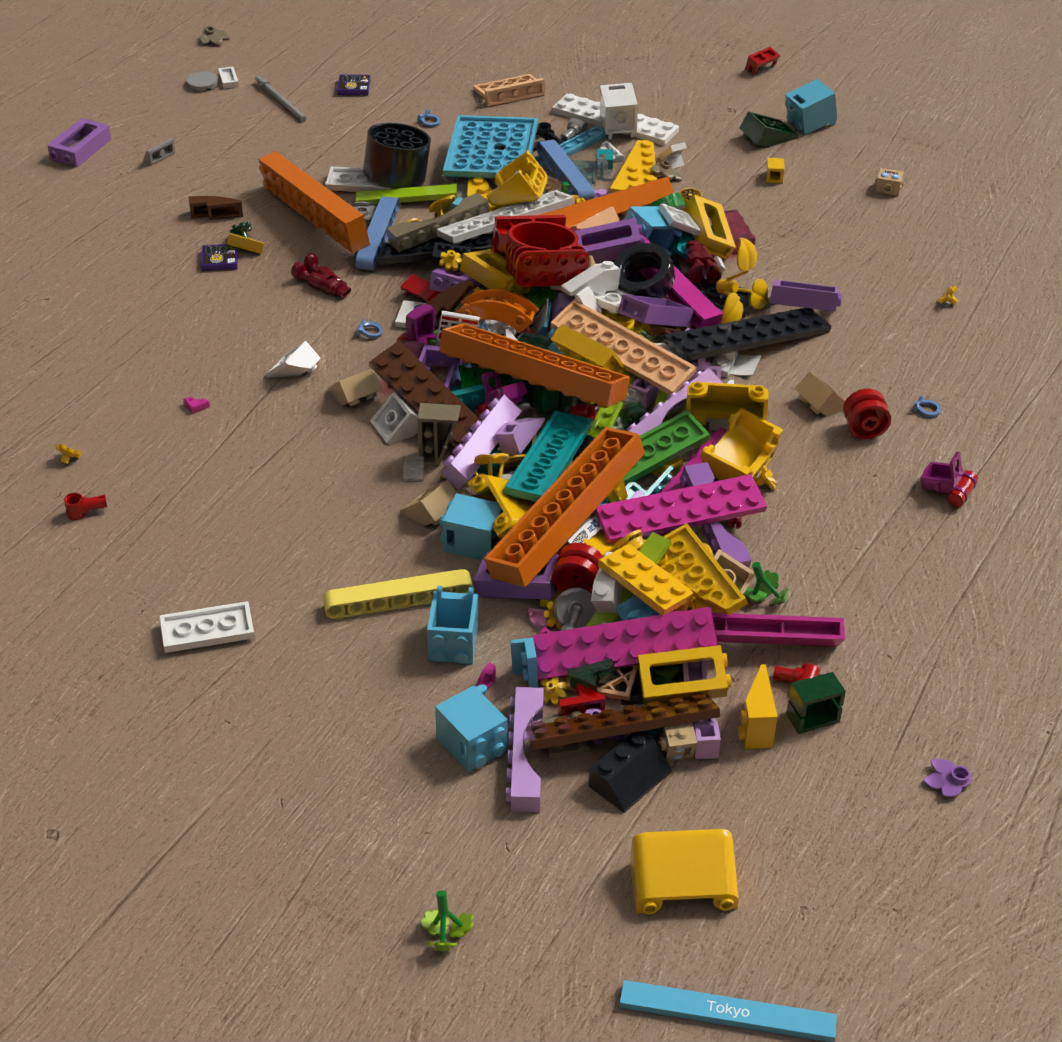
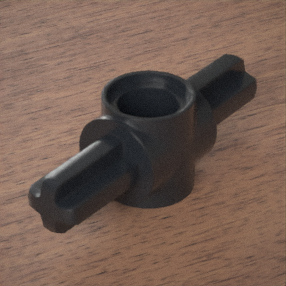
M538 123L537 135L544 138L545 141L555 140L558 144L562 142L551 129L550 123Z

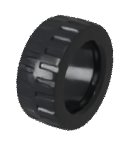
M652 243L633 245L620 253L614 261V265L620 268L618 289L634 296L662 298L674 285L675 270L669 253L659 245ZM655 268L659 270L649 280L643 282L630 281L633 274L641 269Z

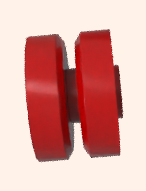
M860 389L847 397L843 404V413L847 420L848 428L851 434L857 438H876L887 431L891 424V414L882 393L875 389Z
M571 543L564 546L559 553L551 576L554 586L560 592L568 588L579 587L592 594L594 579L599 570L598 563L603 558L602 554L593 546L584 543Z

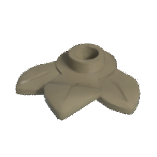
M213 26L204 27L203 34L200 36V41L203 45L211 42L219 47L222 45L223 40L230 39L227 32L217 30Z
M659 161L651 167L653 173L669 177V180L673 178L678 181L682 180V176L673 170L667 161Z

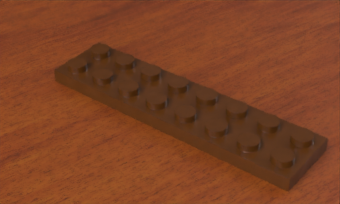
M399 340L369 362V366L417 414L420 403L461 405L457 425L448 442V445L453 450L458 444H463L461 439L468 432H472L470 428L477 420L480 421ZM499 443L495 445L494 449H498L500 447Z
M697 693L692 695V698L674 697L669 699V702L660 703L659 701L648 702L646 706L640 707L629 705L625 706L623 710L618 711L606 709L602 710L600 714L595 715L583 713L579 714L577 718L572 719L560 717L556 718L554 722L549 723L537 721L526 728V735L533 750L718 718L720 717V708L709 695Z

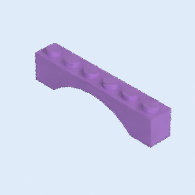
M708 462L684 466L683 473L680 475V483L684 488L714 481V475ZM719 521L701 525L702 534L706 536L713 554L720 549L746 567H750L752 559L745 544L727 532Z

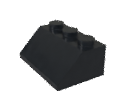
M642 731L633 732L589 768L588 787L625 813L672 773V768L655 740Z

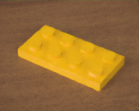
M630 544L599 560V568L660 615L664 616L693 598V591Z

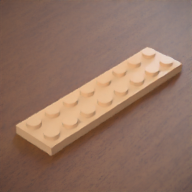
M575 299L551 322V328L555 330L563 324L612 349L623 362L625 370L669 395L674 392L677 393L682 385L696 372V366Z

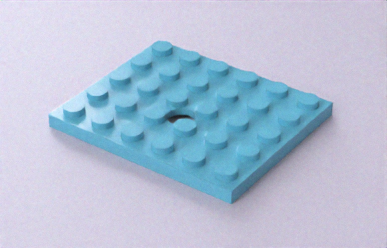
M458 115L443 168V176L495 178L498 171L528 150L532 155L538 118ZM498 146H504V150L496 149L498 148Z

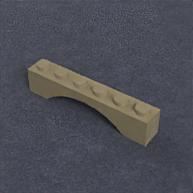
M479 193L463 198L454 209L441 216L424 221L401 222L386 229L389 244L398 252L439 237L437 236L436 229L490 212L489 203Z

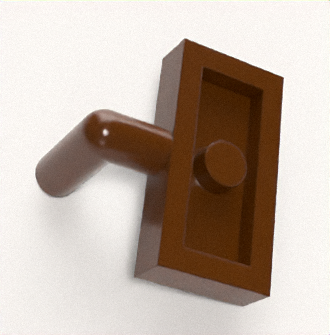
M643 322L640 325L646 331V334L653 337L657 335L664 337L666 334L682 332L677 326L647 324Z

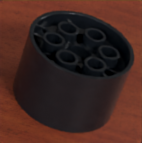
M379 123L371 126L367 132L363 174L372 182L391 188H409L422 185L426 179L431 144L430 136L419 128L401 123Z

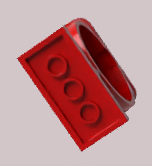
M565 215L495 216L492 251L494 253H505V268L514 277L518 285L522 287L561 286L589 267V255L584 247L578 244V235L565 226Z

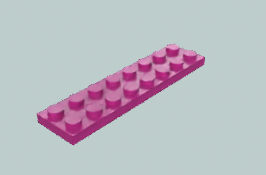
M750 474L599 505L594 512L608 544H614L638 529L641 530L642 537H647L652 532L661 534L674 531L686 523L690 527L765 512L767 504Z
M711 607L531 636V638L533 637L537 657L538 681L551 680L552 677L563 678L638 666V655L718 646Z

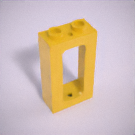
M693 195L684 207L686 213L690 214L701 229L699 236L693 234L695 241H699L706 246L710 254L727 259L736 246L722 205ZM708 217L711 220L715 235L712 232Z
M491 249L463 253L460 271L471 276L490 290L493 288L507 289L518 295L530 293L531 287L518 285L514 277L505 268L506 259L494 253Z
M563 324L560 325L551 338L552 342L564 356L573 359L576 357L588 359L592 365L620 374L626 371L623 362L612 349Z
M721 645L638 655V668L644 706L652 701H659L660 703L669 702V699L674 697L692 698V695L697 693L709 695L711 699L727 697L728 688H731L732 685L730 674L725 672V667H728L726 653H722ZM713 660L716 677L713 679L654 685L651 682L650 667Z

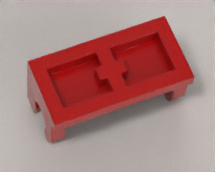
M771 47L748 56L745 70L748 72L753 68V75L763 65L772 62V66L776 65L780 55Z
M414 274L400 285L401 290H406L404 292L405 296L412 293L424 299L427 303L441 293L429 289L430 282Z

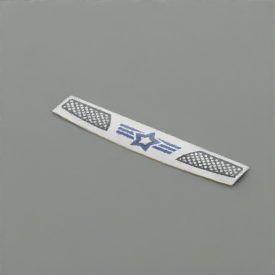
M594 516L584 524L568 542L584 543V538L590 539L602 528L597 517Z

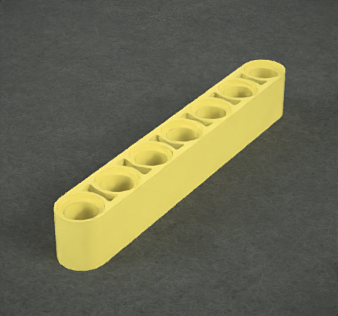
M465 569L333 589L325 592L322 599L326 616L331 619H339L432 604L433 592L437 591L438 585L442 586L443 592L468 593L469 587L474 588L470 573Z

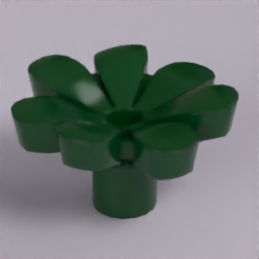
M241 222L239 226L234 224L230 233L248 238L247 232L252 230L251 222Z

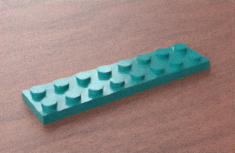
M555 410L506 484L504 494L511 495L514 498L531 500L536 503L566 470L592 428L593 419Z

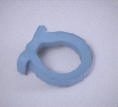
M427 109L424 114L418 115L417 121L421 122L425 127L433 128L440 125L441 119L437 115L430 114V110ZM425 118H434L437 121L428 123L425 121Z
M362 319L356 336L359 337L362 334L367 338L377 339L382 336L383 328L376 322H366L365 319ZM374 327L379 332L377 334H369L363 328Z
M921 394L918 401L914 404L913 411H918L927 418H935L940 415L941 406L935 401L924 400V395ZM920 405H932L936 408V411L927 412Z

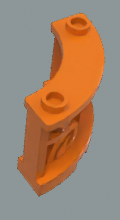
M493 288L491 290H479L466 296L461 300L462 307L456 310L455 313L480 317L479 321H500L508 324L520 333L532 324L534 315L539 311V308L521 294L518 295L507 289Z

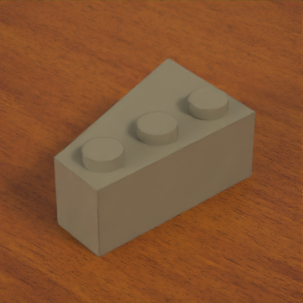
M420 403L417 417L419 465H440L453 430L457 425L461 405Z

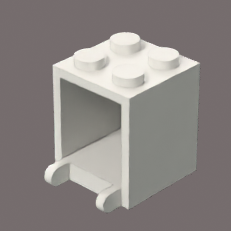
M632 83L600 85V114L605 135L608 134V140L612 139V134L630 132V138H633L634 132H637L638 103Z

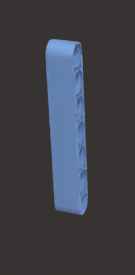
M555 140L539 141L537 143L538 155L561 185L563 182L569 183L567 191L569 195H577L580 199L584 198L585 201L595 198L593 187Z
M381 196L367 230L370 245L358 251L356 269L375 271L378 264L377 256L382 243H385L388 239L386 228L393 226L399 211V198Z

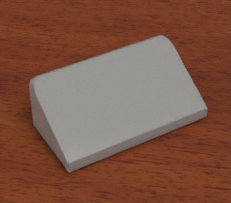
M171 138L146 151L143 162L152 166L175 154L174 139Z

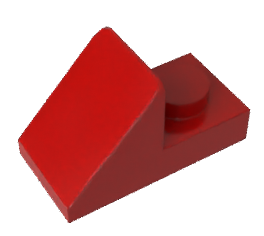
M576 683L575 697L558 700V716L569 715L574 711H580L583 714L590 708H597L601 711L605 710L606 698L603 694Z

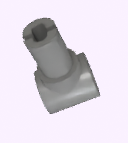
M571 118L567 125V131L560 136L561 141L565 142L587 131L588 123Z

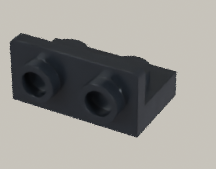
M435 242L432 262L439 263L441 253H447L448 250L459 253L462 258L463 253H469L471 247Z

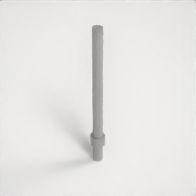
M259 75L255 76V81L259 83L263 90H267L300 121H306V117L271 87L266 79H262Z

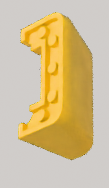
M528 150L496 173L495 184L498 187L487 194L488 202L492 206L501 207L536 201L542 196L548 177Z
M697 381L691 383L687 388L686 410L699 423L702 422V425H706V418L729 420L730 416L733 413L736 414L740 408L767 421L769 392L767 388L761 385Z
M740 408L736 414L733 413L728 420V424H730L729 430L715 446L712 444L709 447L705 446L700 454L702 463L708 462L713 475L719 481L750 474L755 481L762 473L761 467L763 465L767 467L774 457L783 432L782 428Z
M479 474L467 483L471 490L482 499L499 503L503 513L494 520L493 528L497 536L502 539L535 502L504 494L508 479Z
M726 829L644 832L633 837L630 869L636 914H654L662 907L663 900L713 898L714 906L723 911L738 909L739 899L734 845L730 831Z

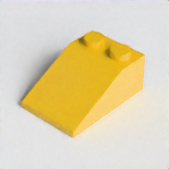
M761 664L745 700L744 710L740 711L742 726H738L739 740H743L745 749L773 748L777 712L766 664Z

